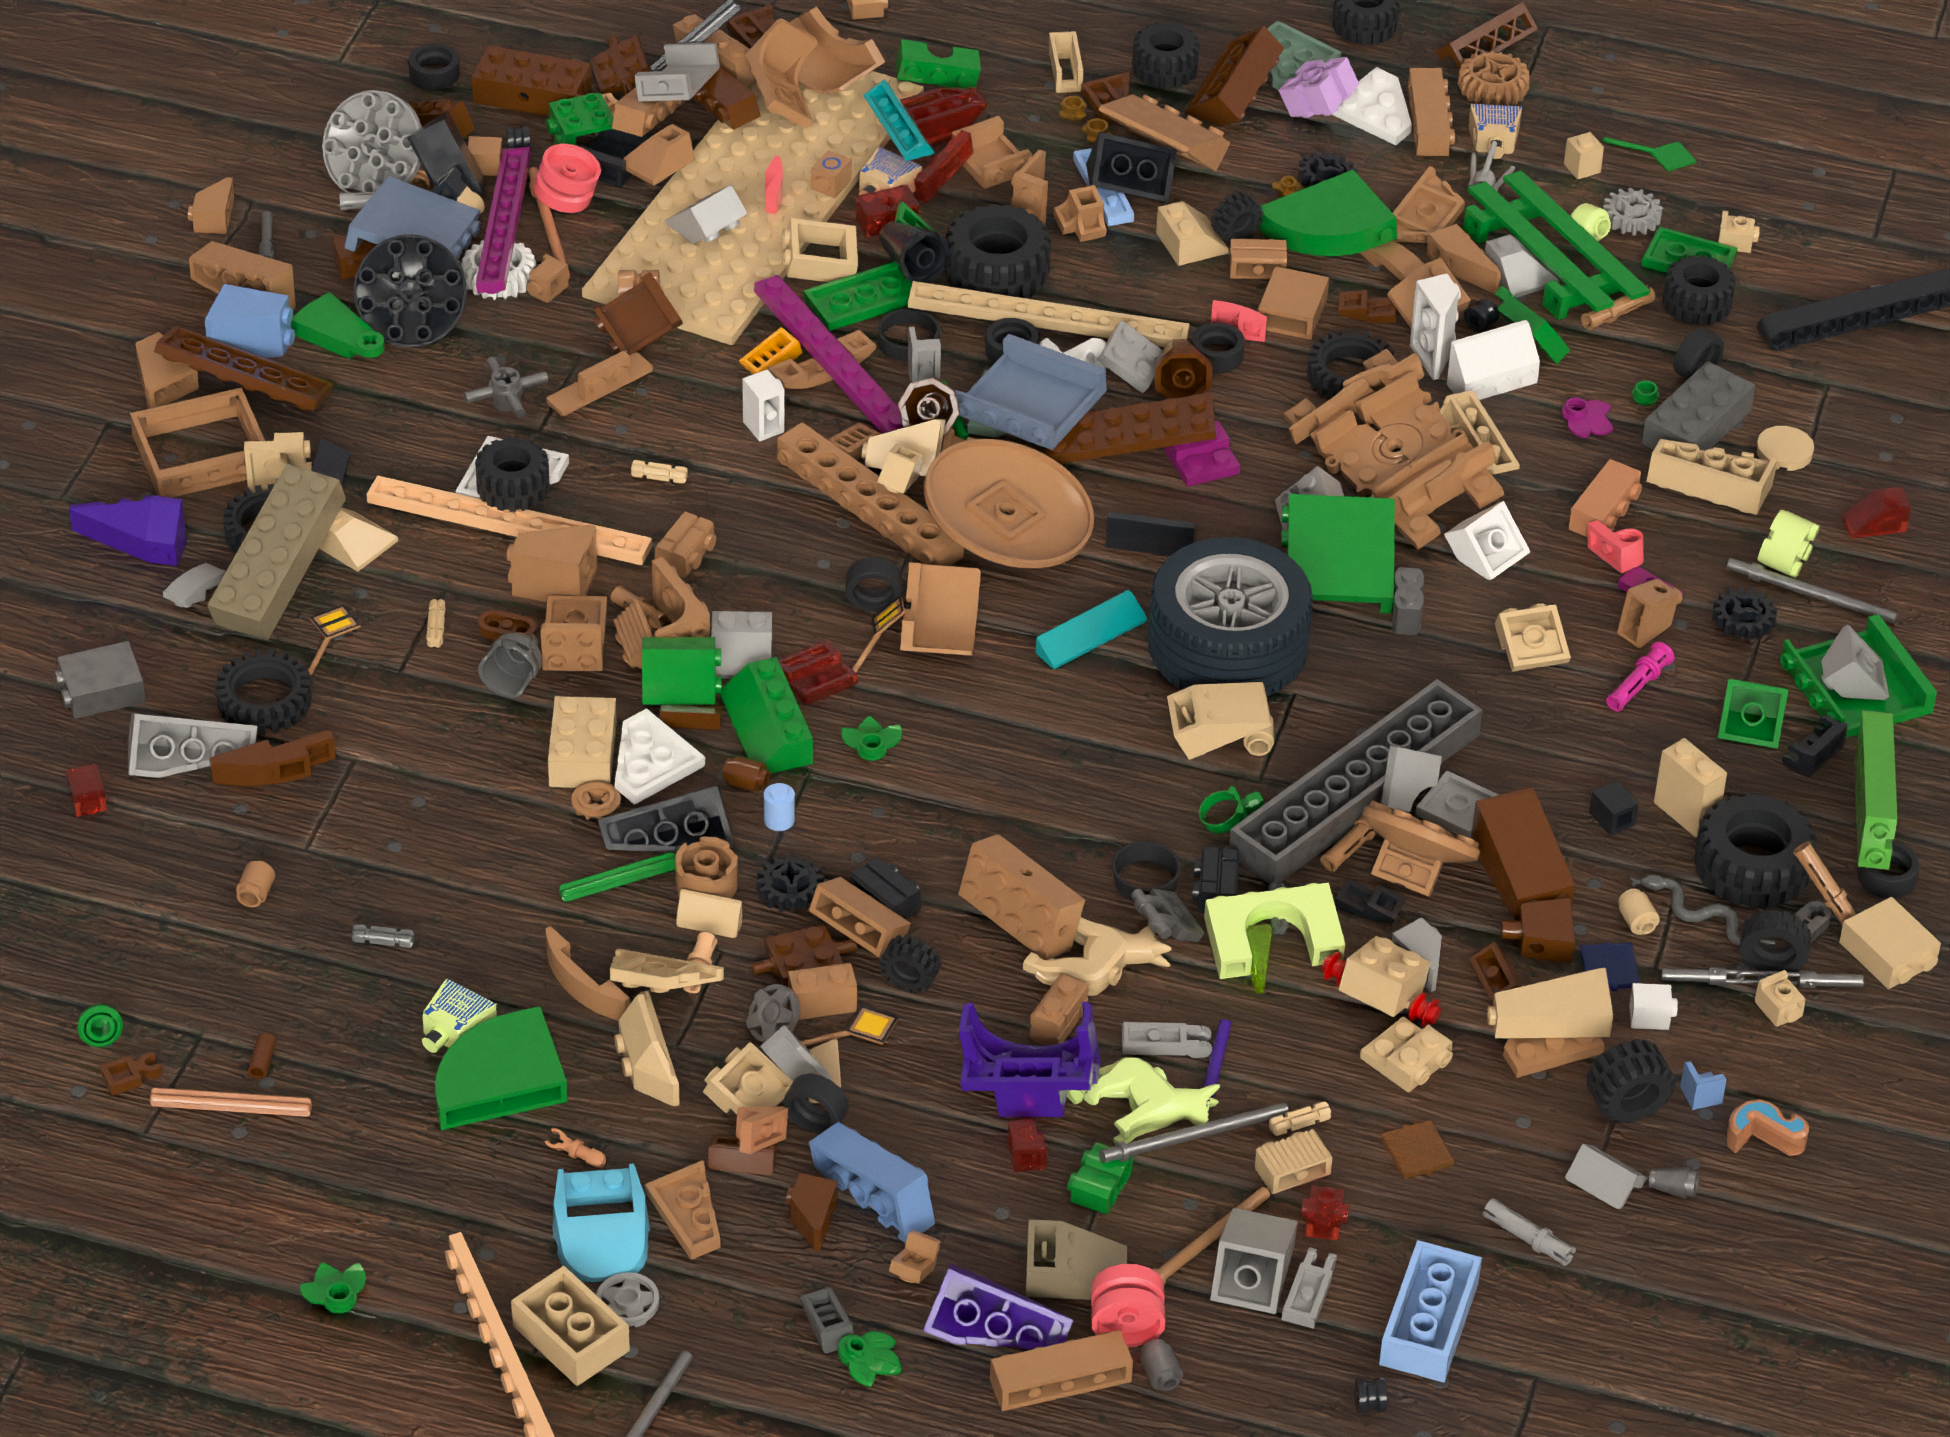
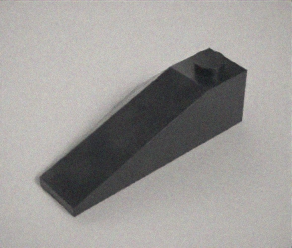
M720 785L598 820L606 850L675 853L684 843L688 846L692 843L700 842V837L704 836L716 837L727 841L730 847L735 845Z

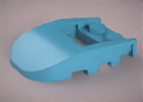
M634 1163L629 1164V1168L572 1173H563V1169H558L553 1209V1239H556L557 1253L561 1266H565L580 1281L602 1282L619 1273H638L645 1265L648 1257V1232L650 1231L645 1195ZM633 1202L634 1212L567 1217V1207Z

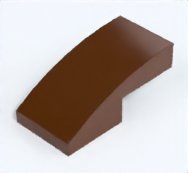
M1367 290L1340 292L1338 306L1340 315L1371 323L1397 322V308L1389 297L1369 298Z

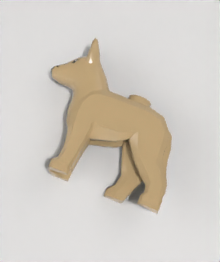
M1080 917L1074 941L1084 946V957L1043 960L1037 954L1031 952L1023 963V970L1035 974L1036 978L1044 984L1053 985L1060 974H1066L1086 982L1089 985L1088 996H1094L1105 990L1109 984L1115 986L1120 980L1122 969L1126 964L1152 963L1158 966L1170 967V963L1160 954L1169 952L1172 948L1169 945L1160 943L1156 933H1153L1149 926L1144 927L1137 934H1130Z

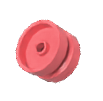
M572 144L553 145L545 150L533 184L535 195L542 203L554 210L566 213L583 211L589 206L601 173L600 163L593 154L584 148Z
M1138 1264L1115 1265L1099 1272L1091 1282L1092 1330L1095 1335L1121 1330L1127 1347L1142 1346L1149 1341L1159 1338L1165 1330L1164 1282L1160 1275L1152 1269Z

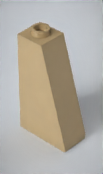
M1598 968L1495 993L1493 1006H1488L1487 1009L1488 1025H1493L1495 1038L1610 1037L1613 1011L1606 968Z

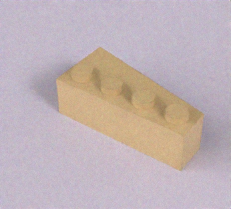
M1660 439L1651 456L1646 482L1656 484L1661 488L1682 492L1687 496L1709 500L1717 505H1725L1744 513L1757 515L1773 485L1778 457L1768 456L1767 460L1753 458L1754 453L1742 452L1741 456L1725 454L1722 448L1713 447V449L1704 451L1699 450L1696 444Z

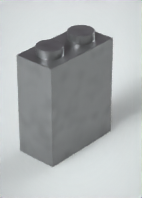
M129 641L57 657L59 669L54 670L56 684L58 688H64V690H61L63 704L65 708H71L74 719L146 702L143 679Z

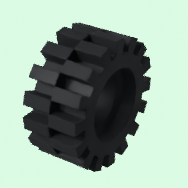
M1240 191L1239 194L1233 192L1232 197L1229 195L1224 197L1226 200L1224 203L1222 201L1218 203L1219 209L1215 208L1213 211L1215 216H1211V221L1213 222L1211 227L1228 244H1230L1231 239H1246L1245 237L1247 236L1251 238L1253 236L1252 231L1255 230L1257 232L1259 229L1257 224H1262L1263 219L1261 217L1264 213L1262 207L1243 191Z
M898 935L889 942L880 959L879 969H883L881 974L883 977L888 976L887 982L890 985L895 982L897 984L895 988L898 990L904 987L907 993H911L912 989L915 994L921 993L922 990L925 992L931 987L941 968L940 955H936L937 950L935 948H928L930 943L927 941L923 944L920 943V938L917 936L911 940L910 935H904L903 938L901 935Z

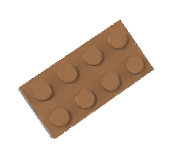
M999 834L972 843L958 895L1043 960H1049L1071 951L1085 899Z

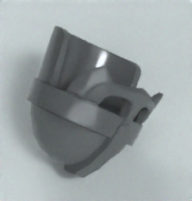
M522 632L507 633L499 636L478 666L479 676L483 683L498 695L508 698L519 697L529 681L536 678L542 664L538 638L532 633L527 635Z

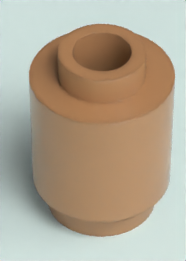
M251 861L247 863L236 887L237 899L244 906L258 907L266 900L275 879V871L268 863L264 861Z

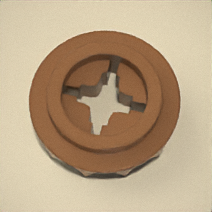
M591 781L580 785L574 790L571 797L572 808H575L577 816L585 815L587 821L592 817L602 819L603 816H612L614 811L620 808L621 796L619 791L613 785L602 781ZM591 800H594L595 802L602 801V804H600V805H599L598 803H593V804H591Z

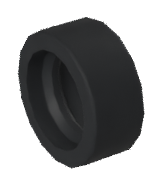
M430 43L419 46L410 53L408 60L409 76L416 86L427 90H440L452 86L459 79V56L452 47L445 44ZM429 64H443L446 66L435 70L423 68V66Z
M1004 318L995 321L988 326L985 332V354L987 358L995 364L1004 354L1003 346L997 342L1002 341L1008 334L1038 344V331L1031 323L1018 318Z
M1213 322L1200 326L1192 334L1191 344L1211 361L1213 373L1232 371L1239 367L1243 361L1245 338L1236 327L1226 323ZM1217 343L1224 344L1232 349L1224 352H1215L1204 348V346Z
M1704 327L1695 329L1683 340L1674 358V371L1688 380L1707 361L1718 366L1724 352L1723 339Z
M866 557L853 563L846 573V597L851 604L861 610L881 612L902 595V573L898 566L888 559ZM877 578L886 581L890 586L882 590H868L859 586L858 583L865 579Z
M1892 841L1890 863L1904 869L1905 874L1887 876L1879 873L1874 868H1858L1859 881L1863 887L1872 894L1883 898H1897L1911 892L1917 882L1920 868L1919 858L1911 848L1903 843Z
M813 1073L801 1074L797 1077L785 1094L783 1101L784 1107L788 1108V1116L801 1128L816 1134L823 1133L837 1122L841 1123L849 1108L847 1096L838 1085L822 1075ZM805 1097L819 1102L827 1111L815 1107Z

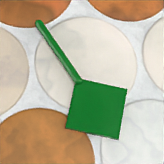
M1607 137L1602 139L1605 143L1649 152L1667 172L1696 163L1695 158L1679 141L1651 148Z

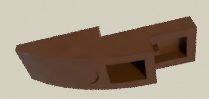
M330 730L275 747H271L268 740H264L209 758L213 783L233 786H260L298 780L311 776V766L336 759L334 737Z

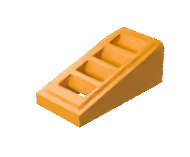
M780 327L741 358L739 362L749 372L756 374L790 358L792 360L796 359L802 354L800 342ZM766 356L769 360L765 361L762 357ZM757 361L761 366L757 368L752 363Z

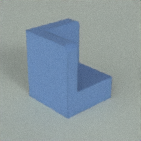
M1689 1061L1684 1063L1680 1088L1691 1109L1696 1110L1722 1104L1727 1079L1724 1074L1713 1076L1712 1072L1698 1075L1694 1065Z

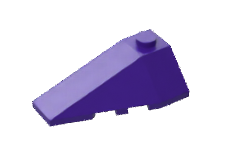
M950 1264L923 1331L954 1344L1034 1349L1036 1347H1047L1064 1343L1074 1319L984 1277Z

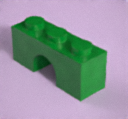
M901 39L895 58L897 80L975 91L981 71L979 50L953 47L950 57L940 58L928 51L927 43Z

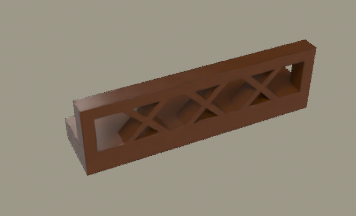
M1521 2L1441 47L1436 52L1440 60L1451 55L1457 68L1461 69L1464 60L1459 52L1460 49L1463 48L1470 51L1471 55H1479L1480 51L1490 53L1491 50L1497 53L1538 30L1524 2ZM1520 15L1528 28L1525 31L1515 27L1517 17ZM1498 28L1508 31L1507 41L1497 38ZM1480 38L1490 41L1488 52L1479 49Z

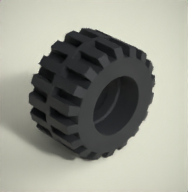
M1334 0L1332 27L1337 35H1341V38L1344 40H1350L1351 43L1375 45L1378 42H1385L1388 38H1392L1394 32L1397 31L1400 0Z
M1161 22L1156 23V25H1147L1146 29H1140L1134 37L1133 73L1136 74L1139 80H1143V83L1151 84L1156 88L1181 87L1182 84L1190 83V80H1194L1196 73H1198L1200 49L1198 36L1192 33L1191 29L1184 28L1180 24L1175 25L1169 22L1162 24Z
M1694 255L1688 256V258L1682 257L1678 259V262H1673L1666 272L1662 299L1664 308L1668 310L1667 313L1670 316H1675V319L1680 322L1685 321L1686 324H1698V326H1704V324L1712 325L1716 321L1721 322L1724 320L1725 316H1728L1732 309L1736 278L1731 268H1727V265L1723 262H1718V259H1710L1701 255L1700 257H1695Z
M505 437L503 440L491 441V445L486 444L482 447V451L478 452L477 459H475L476 486L480 499L483 502H487L488 506L491 508L497 507V510L500 511L509 510V512H516L519 509L524 511L528 510L530 506H537L539 501H543L546 498L550 485L549 459L546 451L542 450V446L534 444L529 439L522 440L521 437H516L515 439Z
M1633 1039L1631 1042L1624 1041L1617 1046H1612L1605 1053H1601L1597 1057L1598 1059L1590 1065V1070L1587 1071L1586 1085L1603 1116L1611 1122L1615 1121L1620 1124L1626 1121L1627 1123H1632L1638 1119L1647 1118L1650 1114H1654L1661 1106L1668 1102V1098L1674 1093L1673 1088L1676 1087L1675 1076L1655 1043L1652 1044L1649 1040Z

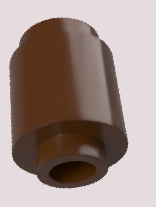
M736 756L735 758L728 757L723 767L722 779L731 786L759 792L762 787L765 788L768 785L770 770H767L765 762Z

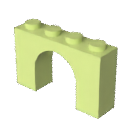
M1310 883L1300 887H1280L1272 891L1247 892L1243 895L1217 896L1213 899H1207L1204 919L1219 979L1251 975L1253 957L1246 932L1255 923L1272 919L1273 917L1286 919L1287 922L1292 923L1302 932L1312 966L1323 965L1326 957L1329 954L1333 955L1337 951L1341 952V960H1343L1345 941L1329 883Z

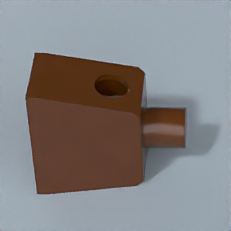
M1570 898L1521 904L1518 921H1501V939L1519 940L1520 954L1525 958L1572 963L1575 939Z

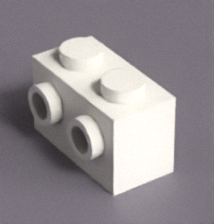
M768 369L743 378L744 424L759 442L784 433V388L781 381L775 379Z

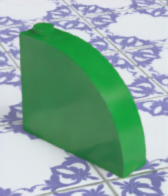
M1354 170L1261 206L1264 213L1261 217L1263 219L1262 224H1258L1260 231L1269 239L1286 240L1287 249L1302 254L1344 256L1364 252L1367 249L1397 239L1396 216Z
M540 1006L507 1013L486 1020L465 1032L448 1049L439 1065L435 1082L437 1117L441 1130L568 1102L567 1080Z

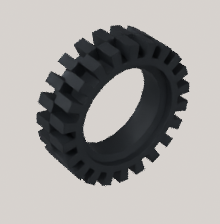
M1346 329L1340 330V336H1337L1335 331L1330 332L1328 338L1323 335L1319 338V342L1315 341L1309 351L1308 383H1311L1313 391L1318 389L1320 397L1327 394L1328 401L1344 389L1342 383L1349 379L1336 375L1327 368L1326 365L1331 360L1341 357H1355L1368 360L1385 349H1388L1394 356V350L1392 348L1389 349V344L1386 341L1381 343V338L1377 335L1371 340V333L1366 331L1363 336H1358L1359 330L1353 329L1352 335H1347Z
M268 484V490H262V486L257 485L255 486L254 493L247 488L243 490L244 497L236 494L234 502L229 501L227 503V509H224L223 524L225 542L229 545V550L232 553L235 551L237 553L248 533L243 528L244 523L251 517L259 514L274 484Z
M268 649L267 656H262L261 650H255V657H250L249 652L242 654L243 661L234 657L231 659V665L226 663L222 667L223 672L219 671L215 683L219 713L222 718L225 717L226 723L257 726L259 728V735L266 734V728L270 727L272 733H278L279 725H282L285 730L291 728V721L298 724L301 721V715L306 716L308 707H311L312 696L309 672L305 670V665L302 662L298 663V659L293 655L288 659L286 652L281 651L278 657H275V650ZM264 678L278 679L288 684L291 688L289 695L285 699L270 705L248 704L241 701L236 695L242 685Z

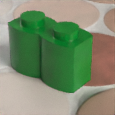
M1097 1142L1091 1150L1087 1149L1080 1164L1081 1168L1078 1172L1074 1171L1072 1173L1067 1190L1071 1191L1070 1202L1107 1215L1114 1206L1119 1192L1122 1191L1131 1175L1133 1156H1130L1129 1160L1124 1162L1114 1160L1102 1163L1099 1158V1151L1112 1147Z

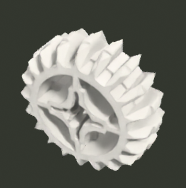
M481 240L480 245L474 244L471 250L466 251L465 256L462 258L461 267L466 277L467 289L473 290L474 295L482 294L483 299L490 296L495 301L497 297H503L506 300L507 296L517 298L518 292L526 293V285L530 282L529 273L536 267V260L531 253V249L525 248L524 243H514L506 290L496 294L477 293L476 279L484 240Z

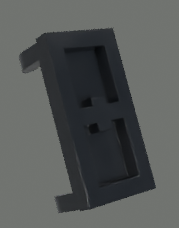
M1822 715L1819 721L1826 724L1830 729L1827 730L1825 727L1817 724L1814 730L1798 745L1791 744L1787 747L1790 752L1783 756L1782 762L1810 778L1844 746L1848 724L1840 723L1827 715Z

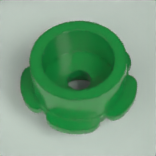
M1648 380L1639 381L1631 393L1634 401L1642 406L1656 403L1660 396L1657 385Z

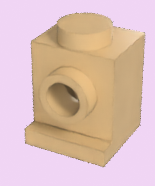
M1723 211L1718 243L1736 247L1738 252L1751 253L1752 242L1758 243L1760 226H1754L1755 219L1728 216V211Z
M1785 970L1758 981L1755 1003L1776 1027L1787 1022H1794L1803 1016L1806 999L1790 982L1788 973Z

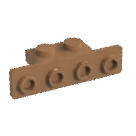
M622 351L578 373V382L548 396L547 404L561 416H565L652 372L653 365L637 352L628 355L625 351Z

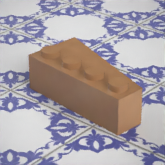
M211 241L189 257L191 279L219 294L224 284L288 295L289 307L293 310L296 308L293 268L291 264Z

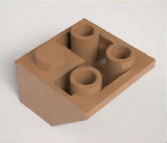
M673 124L667 126L623 158V160H626V171L653 186L662 182L665 178L683 169L695 160L690 133Z

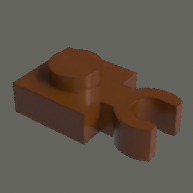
M154 1052L143 1054L137 1061H133L131 1055L100 1065L101 1075L111 1096L141 1087L142 1078L156 1079L162 1075L161 1065L156 1064Z

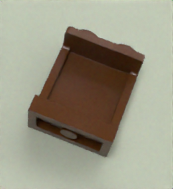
M651 272L641 278L642 282L605 306L594 308L597 316L593 320L602 333L607 330L612 337V340L608 343L615 354L625 351L628 355L635 352L638 353L683 324L678 313Z

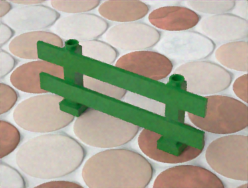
M1521 170L1503 176V181L1521 197L1520 199L1507 202L1486 181L1468 187V192L1486 209L1481 211L1476 205L1466 207L1462 229L1477 244L1487 241L1489 232L1506 227L1566 285L1561 286L1555 280L1547 282L1542 306L1557 320L1567 318L1569 308L1584 303L1595 312L1613 307L1614 301L1609 295L1621 291L1631 301L1650 294V290ZM1542 216L1602 273L1587 277L1528 220Z

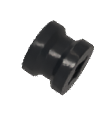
M524 124L519 128H515L512 125L506 126L508 149L530 147L528 124Z
M1487 298L1478 300L1475 306H1470L1464 311L1466 325L1476 333L1483 332L1488 325L1496 323L1499 319V311L1496 305Z
M1376 1378L1373 1382L1356 1379L1354 1395L1357 1413H1366L1368 1409L1386 1412L1387 1392L1384 1378Z

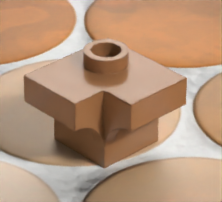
M1095 185L1069 190L1067 200L1063 204L1054 207L1053 216L1062 235L1075 232L1080 242L1106 236L1107 229L1103 217L1104 203Z

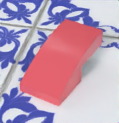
M774 156L765 171L766 212L777 214L783 196V167L779 156Z
M1213 300L1211 323L1218 322L1232 325L1242 332L1245 340L1265 342L1267 317L1241 305Z

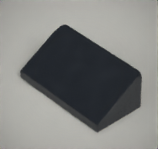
M320 439L311 471L339 479L342 486L350 459V452L328 440Z

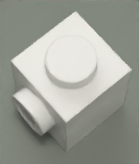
M1632 984L1629 1003L1631 1028L1669 1030L1671 1017L1677 1016L1678 1005L1677 998H1672L1671 985Z

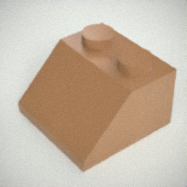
M1441 257L1416 268L1387 294L1410 328L1412 327L1416 281L1448 274L1453 283L1459 286L1461 298L1458 300L1457 305L1458 320L1463 317L1464 311L1471 301Z

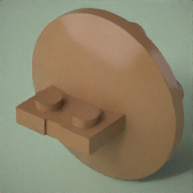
M1371 801L1370 805L1365 806L1361 816L1384 838L1371 874L1394 884L1404 885L1405 888L1425 896H1431L1444 862L1462 863L1477 861L1481 853L1478 849L1480 843L1475 842V840L1460 834L1456 836L1437 824L1427 820L1422 822L1401 810H1392L1375 801Z

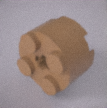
M704 836L700 837V842L692 843L688 846L684 843L679 848L675 858V880L678 898L680 897L681 889L730 899L734 896L738 886V856L730 849V844L727 841L716 837Z

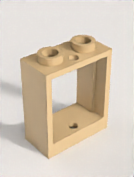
M791 218L788 229H783L781 244L786 245V249L783 251L782 264L787 266V277L832 282L856 274L858 268L856 226ZM799 242L839 246L840 259L799 254Z

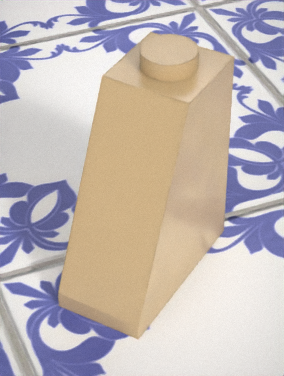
M934 419L870 437L868 442H864L862 448V459L865 460V466L882 469L888 452L897 443L923 455L920 476H926L932 461L941 452L946 419Z

